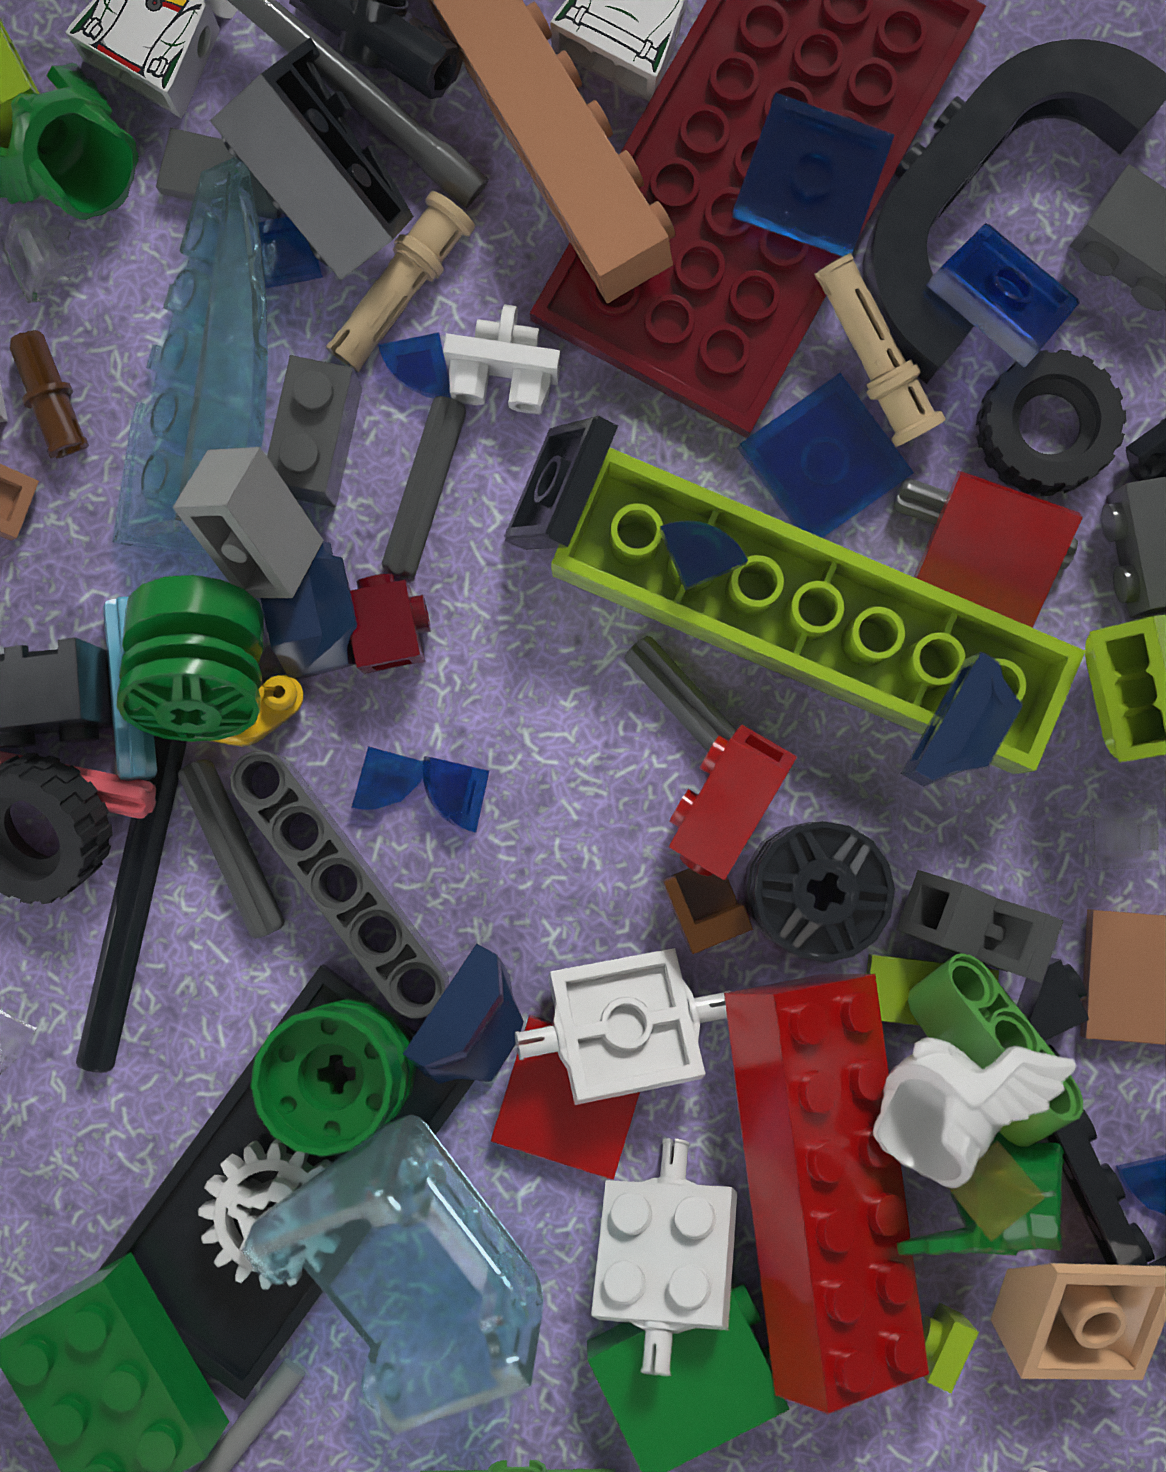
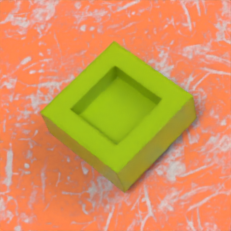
M939 1302L933 1317L926 1316L922 1319L929 1375L924 1376L928 1383L952 1394L979 1332L963 1313Z

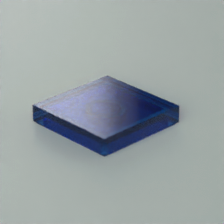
M776 93L735 203L732 217L840 256L852 254L895 134Z
M987 223L957 250L927 283L930 289L1024 368L1039 353L1080 303L1076 296Z
M841 373L745 439L737 448L793 526L823 539L914 474L913 470Z

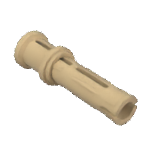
M431 191L426 197L425 202L428 207L409 233L397 236L394 241L395 246L393 247L395 255L387 268L368 290L341 330L337 332L326 346V349L333 356L346 365L350 364V367L355 372L359 373L364 363L370 357L371 352L380 340L384 338L426 280L433 281L434 278L441 276L444 271L441 263L462 235L470 236L475 230V224L459 206L438 192Z
M850 253L827 265L814 275L819 280L825 294H827L844 331L864 365L871 382L866 384L869 389L866 392L870 400L879 401L895 432L891 440L894 446L897 447L944 422L946 418L942 411H934L917 378L921 373L918 364H913L911 359L905 361Z

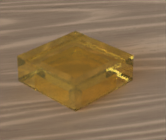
M999 1141L989 1147L986 1153L978 1159L968 1181L958 1188L947 1187L991 1242L1045 1198V1195Z

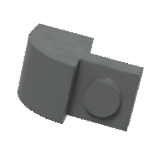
M917 870L896 930L957 954L971 955L986 965L1042 984L1064 921L1050 914L998 899L966 884Z

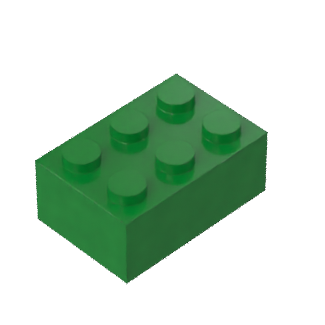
M131 1252L22 1315L0 1335V1368L61 1472H183L208 1457L230 1422Z

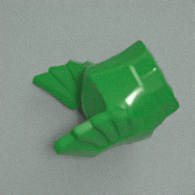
M75 63L52 65L46 76L57 90L42 94L20 93L11 103L13 125L9 148L0 147V197L7 198L8 202L12 205L17 202L25 204L30 201L32 203L40 196H43L56 206L61 207L70 216L79 220H87L118 209L128 198L135 176V169L139 161L137 146L134 138L119 128L117 123L110 118L113 111L107 103V96L98 90L94 80L87 79L81 68Z
M998 1131L986 1153L978 1159L969 1180L958 1188L950 1187L951 1198L965 1227L956 1230L939 1231L905 1240L897 1244L898 1253L901 1255L982 1253L1016 1256L1018 1252L1037 1249L1061 1251L1063 1147L1058 1143H1035L1029 1147H1021L1008 1141Z

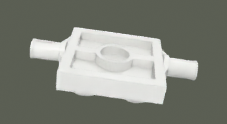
M672 948L550 971L548 981L555 1009L552 1026L515 1032L516 1047L519 1046L517 1052L520 1060L558 1052L559 1058L567 1068L574 1104L577 1105L702 1079L706 1073L698 1045L700 1023L727 1018L724 993L694 998L693 993L682 979L676 950Z
M671 1138L662 1140L663 1150L660 1177L643 1182L606 1180L591 1312V1316L598 1320L631 1322L644 1329L646 1335L641 1372L651 1375L659 1374L661 1376H670L673 1333H681L693 1328L728 1330L737 1192L733 1187L697 1185L687 1180L686 1169L690 1143L682 1139H675L674 1142Z

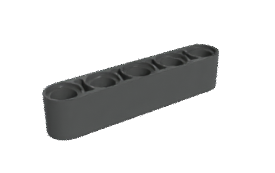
M251 751L241 756L234 764L230 774V785L236 799L390 1005L398 1013L409 1018H423L429 1015L449 985V975L445 966L295 766L285 757L267 751ZM271 763L279 773L280 783L272 796L262 799L253 790L252 777L258 767ZM304 813L309 814L315 819L318 825L317 840L306 850L297 848L289 836V828L292 821ZM339 864L348 866L357 877L355 894L347 901L336 899L327 888L329 872ZM374 916L387 918L396 929V941L389 951L381 952L375 950L365 939L366 925ZM419 968L427 971L433 977L436 986L433 999L427 1002H416L405 994L403 978L408 970Z

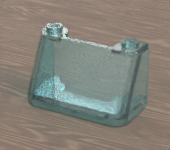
M409 1115L383 1126L259 1216L251 1226L242 1253L250 1261L255 1271L270 1283L279 1285L296 1278L302 1267H304L370 1347L365 1372L362 1376V1392L368 1405L376 1410L395 1434L531 1387L543 1313V1292L537 1272L434 1133L420 1117Z

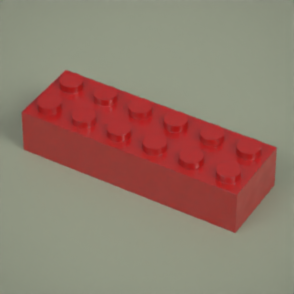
M821 974L724 993L775 1395L827 1414L929 1375L913 1255L899 1254L897 1249L898 1243L911 1239L901 1163L893 1155L883 1151L880 1143L873 1135L874 1125L881 1113V1105L884 1098L883 1089L889 1075L876 974Z

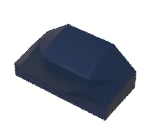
M323 541L293 598H260L270 646L288 677L294 679L312 677L356 665L350 636L358 625L343 557L334 556L331 543Z
M983 652L964 660L901 772L902 775L924 787L957 773L984 768L990 765L1022 707L1021 701L1004 681L1000 663Z
M476 943L403 1053L425 1076L438 1084L454 1079L491 1082L516 1044L515 1032H521L524 1021L512 993L510 974L497 954Z

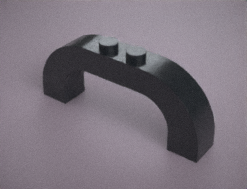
M1066 39L1034 46L1018 53L997 67L979 85L966 102L959 96H956L935 122L933 128L939 133L926 148L917 142L904 156L894 173L900 179L884 203L868 239L864 256L863 281L879 308L905 361L911 359L913 364H918L921 370L918 377L927 384L980 320L951 297L936 280L927 254L928 234L932 225L1010 134L1029 122L1046 118H1058L1075 122L1087 128L1121 155L1166 101V73L1162 69L1129 49L1103 41Z

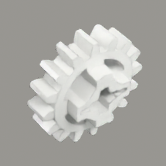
M276 1139L271 1143L267 1154L264 1153L262 1146L256 1140L244 1148L245 1162L233 1153L221 1163V1167L226 1176L214 1175L207 1181L204 1187L217 1199L206 1201L199 1208L198 1213L201 1217L214 1220V1225L201 1236L203 1243L219 1241L223 1248L214 1263L220 1267L233 1259L239 1264L235 1281L242 1283L252 1271L260 1273L262 1289H269L275 1281L277 1274L281 1272L289 1286L295 1285L302 1276L301 1264L314 1273L319 1270L325 1261L319 1248L333 1251L340 1239L338 1233L329 1228V1226L341 1224L346 1217L347 1209L331 1205V1201L340 1195L344 1187L342 1182L326 1184L322 1178L331 1165L328 1159L312 1166L307 1162L308 1153L296 1151L294 1155L287 1154L286 1144ZM279 1171L275 1179L264 1183L253 1178L249 1182L244 1180L246 1177L257 1172ZM302 1184L309 1192L314 1208L307 1206L301 1188ZM270 1201L276 1202L281 1206L278 1211L279 1221L277 1223L266 1219L269 1211L266 1205ZM233 1218L238 1220L244 1239L236 1229ZM283 1243L294 1248L298 1243L301 1245L286 1253H268L271 1247Z

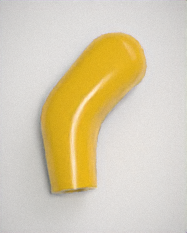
M277 675L269 678L258 690L261 696L260 713L255 724L241 734L211 742L240 747L250 746L259 742L299 711L303 702L302 686L296 679L288 677V675Z

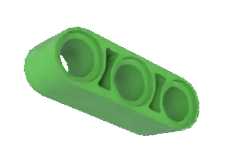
M961 953L951 957L915 984L909 991L908 1003L910 1011L928 1038L949 1042L964 1052L981 1069L993 1064L1008 1047L1018 1046L1034 1052L1055 1056L989 969L980 960L971 955ZM1069 1075L1062 1082L1064 1091L1048 1102L1049 1108L1047 1111L1031 1114L1028 1119L1010 1121V1124L1004 1125L999 1130L1000 1133L1017 1146L1029 1147L1078 1119L1083 1112V1098L1073 1077Z

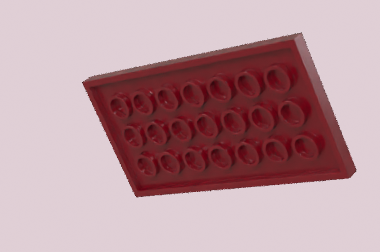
M707 0L621 151L627 150L635 161L644 181V186L640 187L639 190L647 203L651 205L658 201L671 220L676 234L675 237L669 240L673 265L611 302L606 303L569 242L530 311V321L748 439L827 297L814 274L852 252L893 178L897 166L904 158L981 19L986 5L977 0Z

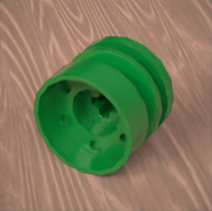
M197 575L165 576L144 583L128 596L125 608L122 647L125 654L122 657L119 670L120 684L116 707L123 719L140 731L164 739L188 742L224 739L241 734L254 725L260 713L261 696L258 690L262 681V673L258 663L263 652L264 614L259 601L241 587L221 579Z
M345 999L293 1015L269 1033L255 1056L251 1088L256 1111L270 1133L297 1152L327 1156L349 1151L396 1117L413 1092L416 1066L403 1055L411 1042V1038L395 1016L371 1002ZM342 1059L344 1066L355 1067L356 1077L347 1081L344 1073H335L334 1063Z

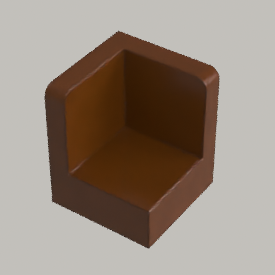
M688 868L660 880L687 947L692 954L754 930L744 905L739 904L728 877L724 881L714 874L712 876H705Z

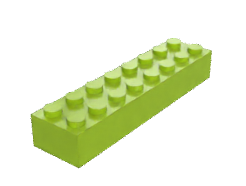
M609 448L569 546L567 548H557L551 562L552 576L921 735L924 733L964 660L983 652L1000 663L1004 681L1022 704L1018 715L990 763L1014 775L1037 770L1085 654V650L613 448Z

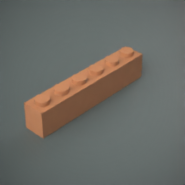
M427 0L431 12L447 39L459 46V56L463 60V66L606 303L611 302L671 267L673 262L669 240L675 237L676 234L670 218L658 201L649 205L639 188L644 186V181L635 161L627 150L617 154L608 139L613 136V132L604 111L596 100L586 104L579 93L578 88L582 87L579 73L565 50L556 55L547 40L552 38V33L536 2L526 6L523 0Z

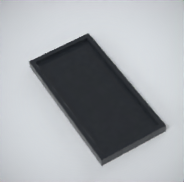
M323 964L318 968L275 1028L293 1015L345 999L371 1002L379 1007L381 1006ZM397 1018L412 1041L417 1032ZM254 1056L99 1270L131 1252L196 1365L245 1400L475 1080L454 1079L438 1084L425 1076L416 1067L413 1092L396 1117L349 1151L327 1156L309 1154L307 1162L312 1166L325 1159H328L331 1163L327 1172L322 1177L326 1184L332 1182H342L344 1189L338 1197L331 1201V1205L347 1209L346 1217L341 1224L329 1226V1228L338 1233L340 1239L333 1251L319 1248L325 1261L315 1273L301 1264L302 1276L295 1285L289 1286L281 1272L277 1274L275 1281L269 1289H262L260 1273L252 1271L242 1283L235 1281L238 1263L233 1259L220 1267L214 1263L216 1257L223 1249L220 1242L203 1243L201 1238L214 1225V1220L198 1215L199 1208L206 1201L217 1199L204 1187L207 1181L214 1175L226 1176L221 1167V1163L233 1153L245 1162L244 1148L256 1140L262 1146L264 1153L267 1154L271 1143L277 1139L270 1133L256 1111L251 1088L255 1062ZM342 1059L334 1063L335 1073H344L347 1081L356 1077L355 1067L344 1066ZM286 1145V1153L294 1155L296 1151ZM279 1171L257 1172L246 1177L244 1180L249 1182L253 1178L264 1183L275 1179ZM302 1184L301 1188L307 1206L314 1208L312 1198ZM270 1201L266 1205L269 1208L266 1219L277 1223L279 1221L278 1211L281 1206L276 1202ZM233 1218L236 1229L244 1239L238 1220ZM283 1243L271 1247L268 1253H286L301 1245L298 1243L294 1248Z

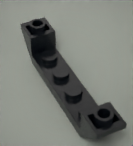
M1051 957L1042 984L1026 978L1017 1007L1044 1041L1089 1020L1081 1001L1087 999L1086 989L1079 975L1070 964L1063 965L1060 959ZM1048 1044V1047L1052 1050L1055 1056L1060 1057L1055 1048L1052 1045ZM1083 1109L1078 1119L1046 1138L1049 1143H1058L1063 1147L1064 1165L1062 1172L1106 1264L1166 1266V1256L1148 1264V1262L1155 1259L1152 1247L1140 1227L1135 1222L1128 1223L1119 1202L1126 1199L1125 1191L1113 1169L1107 1163L1100 1164L1090 1143L1097 1140V1133L1089 1116Z

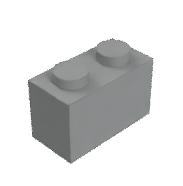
M261 447L208 450L173 506V509L231 584L245 589L254 598H293L324 541Z

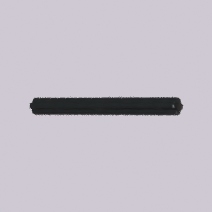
M154 735L157 774L154 778L146 781L151 782L156 787V806L153 812L148 813L145 818L131 817L76 1058L77 1067L86 1071L107 1073L115 1065L178 785V771L182 767L187 741L164 739Z

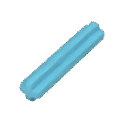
M118 597L117 599L106 601L103 605L117 774L121 780L125 781L148 780L154 778L157 774L154 735L140 731L125 721L116 707L117 692L120 684L119 670L122 657L125 654L122 647L125 608L128 597Z

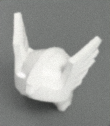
M921 1038L920 1041L915 1042L913 1054L900 1062L886 1079L883 1089L884 1098L881 1105V1113L873 1129L874 1138L880 1143L883 1151L893 1155L902 1165L914 1169L922 1176L933 1179L943 1186L958 1188L969 1180L978 1159L986 1153L994 1136L1004 1125L1010 1124V1121L1028 1119L1031 1114L1048 1110V1102L1064 1091L1062 1082L1075 1071L1076 1063L1073 1059L1042 1054L1014 1046L1008 1047L993 1064L981 1069L964 1052L949 1042L934 1038Z

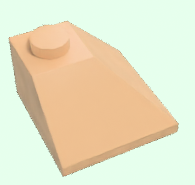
M1051 1263L1007 1269L990 1320L1021 1379L1143 1380L1166 1322V1266Z

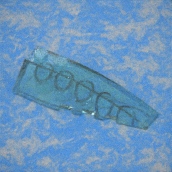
M235 157L206 169L200 174L179 249L184 256L189 257L187 267L177 275L174 283L169 284L163 309L173 313L171 324L163 346L152 345L146 366L147 369L157 372L150 405L136 402L131 419L112 539L114 543L208 555L173 509L174 504L208 450L262 448L268 376L267 299L260 231L249 168L244 162L239 161Z

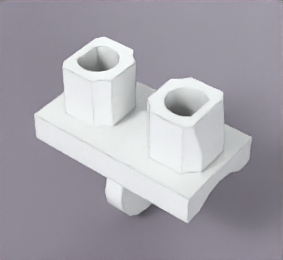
M504 304L500 322L477 319L475 337L446 333L443 353L447 368L449 369L451 397L464 404L484 405L489 375L511 378L508 400L509 408L517 412L542 414L550 392V385H558L560 350L537 347L539 328L517 325L518 307Z

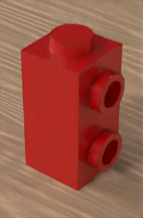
M742 724L730 740L718 735L699 768L709 774L701 791L697 794L688 789L669 820L670 823L679 827L669 848L679 853L681 861L691 870L705 876H712L714 874L725 881L797 756Z

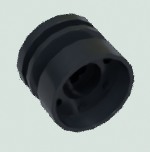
M815 821L782 827L762 841L747 864L743 893L748 915L765 938L799 958L828 963L854 957L878 939L891 918L895 887L889 862L873 840L849 825ZM828 874L827 886L835 890V896L831 902L821 900L815 909L813 907L815 896L806 891L807 884L810 880L822 881L825 875Z

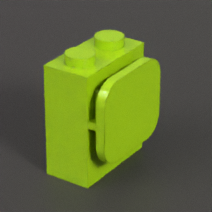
M1166 614L1089 631L1090 634L1085 643V658L1103 739L1109 752L1118 759L1119 763L1166 755Z

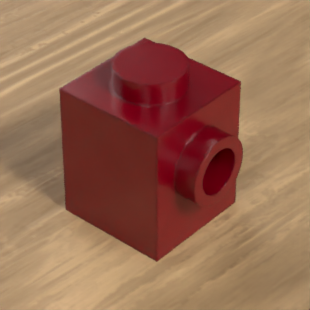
M378 574L357 580V589L350 590L358 625L350 636L356 668L363 674L426 662L420 634L431 632V625L424 595L412 596V590L407 581H395L393 574Z

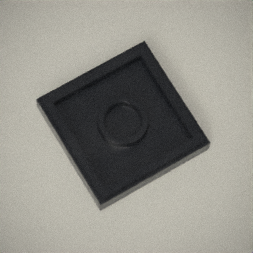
M598 415L549 429L504 535L506 542L524 550L567 548L569 546L618 425Z

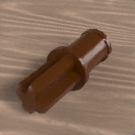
M32 330L11 337L9 349L27 392L23 395L22 401L26 408L33 409L48 447L49 457L60 459L86 449L89 446L88 441L82 433L69 400V396L73 393L70 383L62 382L44 334L38 330Z

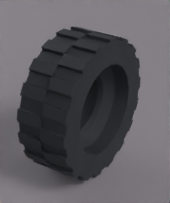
M1048 349L1037 351L1030 358L1026 359L1024 356L1014 362L986 392L981 401L983 407L977 413L976 425H979V434L976 438L978 447H982L986 456L984 461L989 469L993 468L1000 475L998 478L1006 485L1010 483L1018 487V491L1026 494L1036 492L1041 493V496H1053L1060 491H1063L1065 494L1088 482L1114 459L1115 455L1113 453L1122 445L1125 434L1122 433L1123 424L1127 422L1126 410L1122 409L1121 404L1123 396L1119 387L1115 388L1110 378L1112 376L1104 368L1101 370L1094 365V360L1085 355L1079 357L1071 354L1072 351L1059 349L1058 352H1048ZM1046 394L1056 395L1068 401L1075 409L1079 418V433L1074 444L1066 451L1058 454L1040 453L1031 448L1023 439L1019 429L1020 413L1024 405L1034 397Z
M27 753L21 758L16 755L0 764V893L9 898L11 896L16 897L23 903L32 904L34 901L41 902V904H48L55 901L58 897L60 899L64 898L103 865L101 861L109 855L111 849L109 838L113 836L112 824L108 822L107 814L109 812L105 802H101L96 793L98 790L91 781L87 782L80 775L81 772L74 766H67L60 762V758L51 755L42 757L38 753ZM22 800L28 802L40 810L51 822L60 843V848L56 854L52 856L41 854L23 840L16 830L11 817L10 808L15 802Z

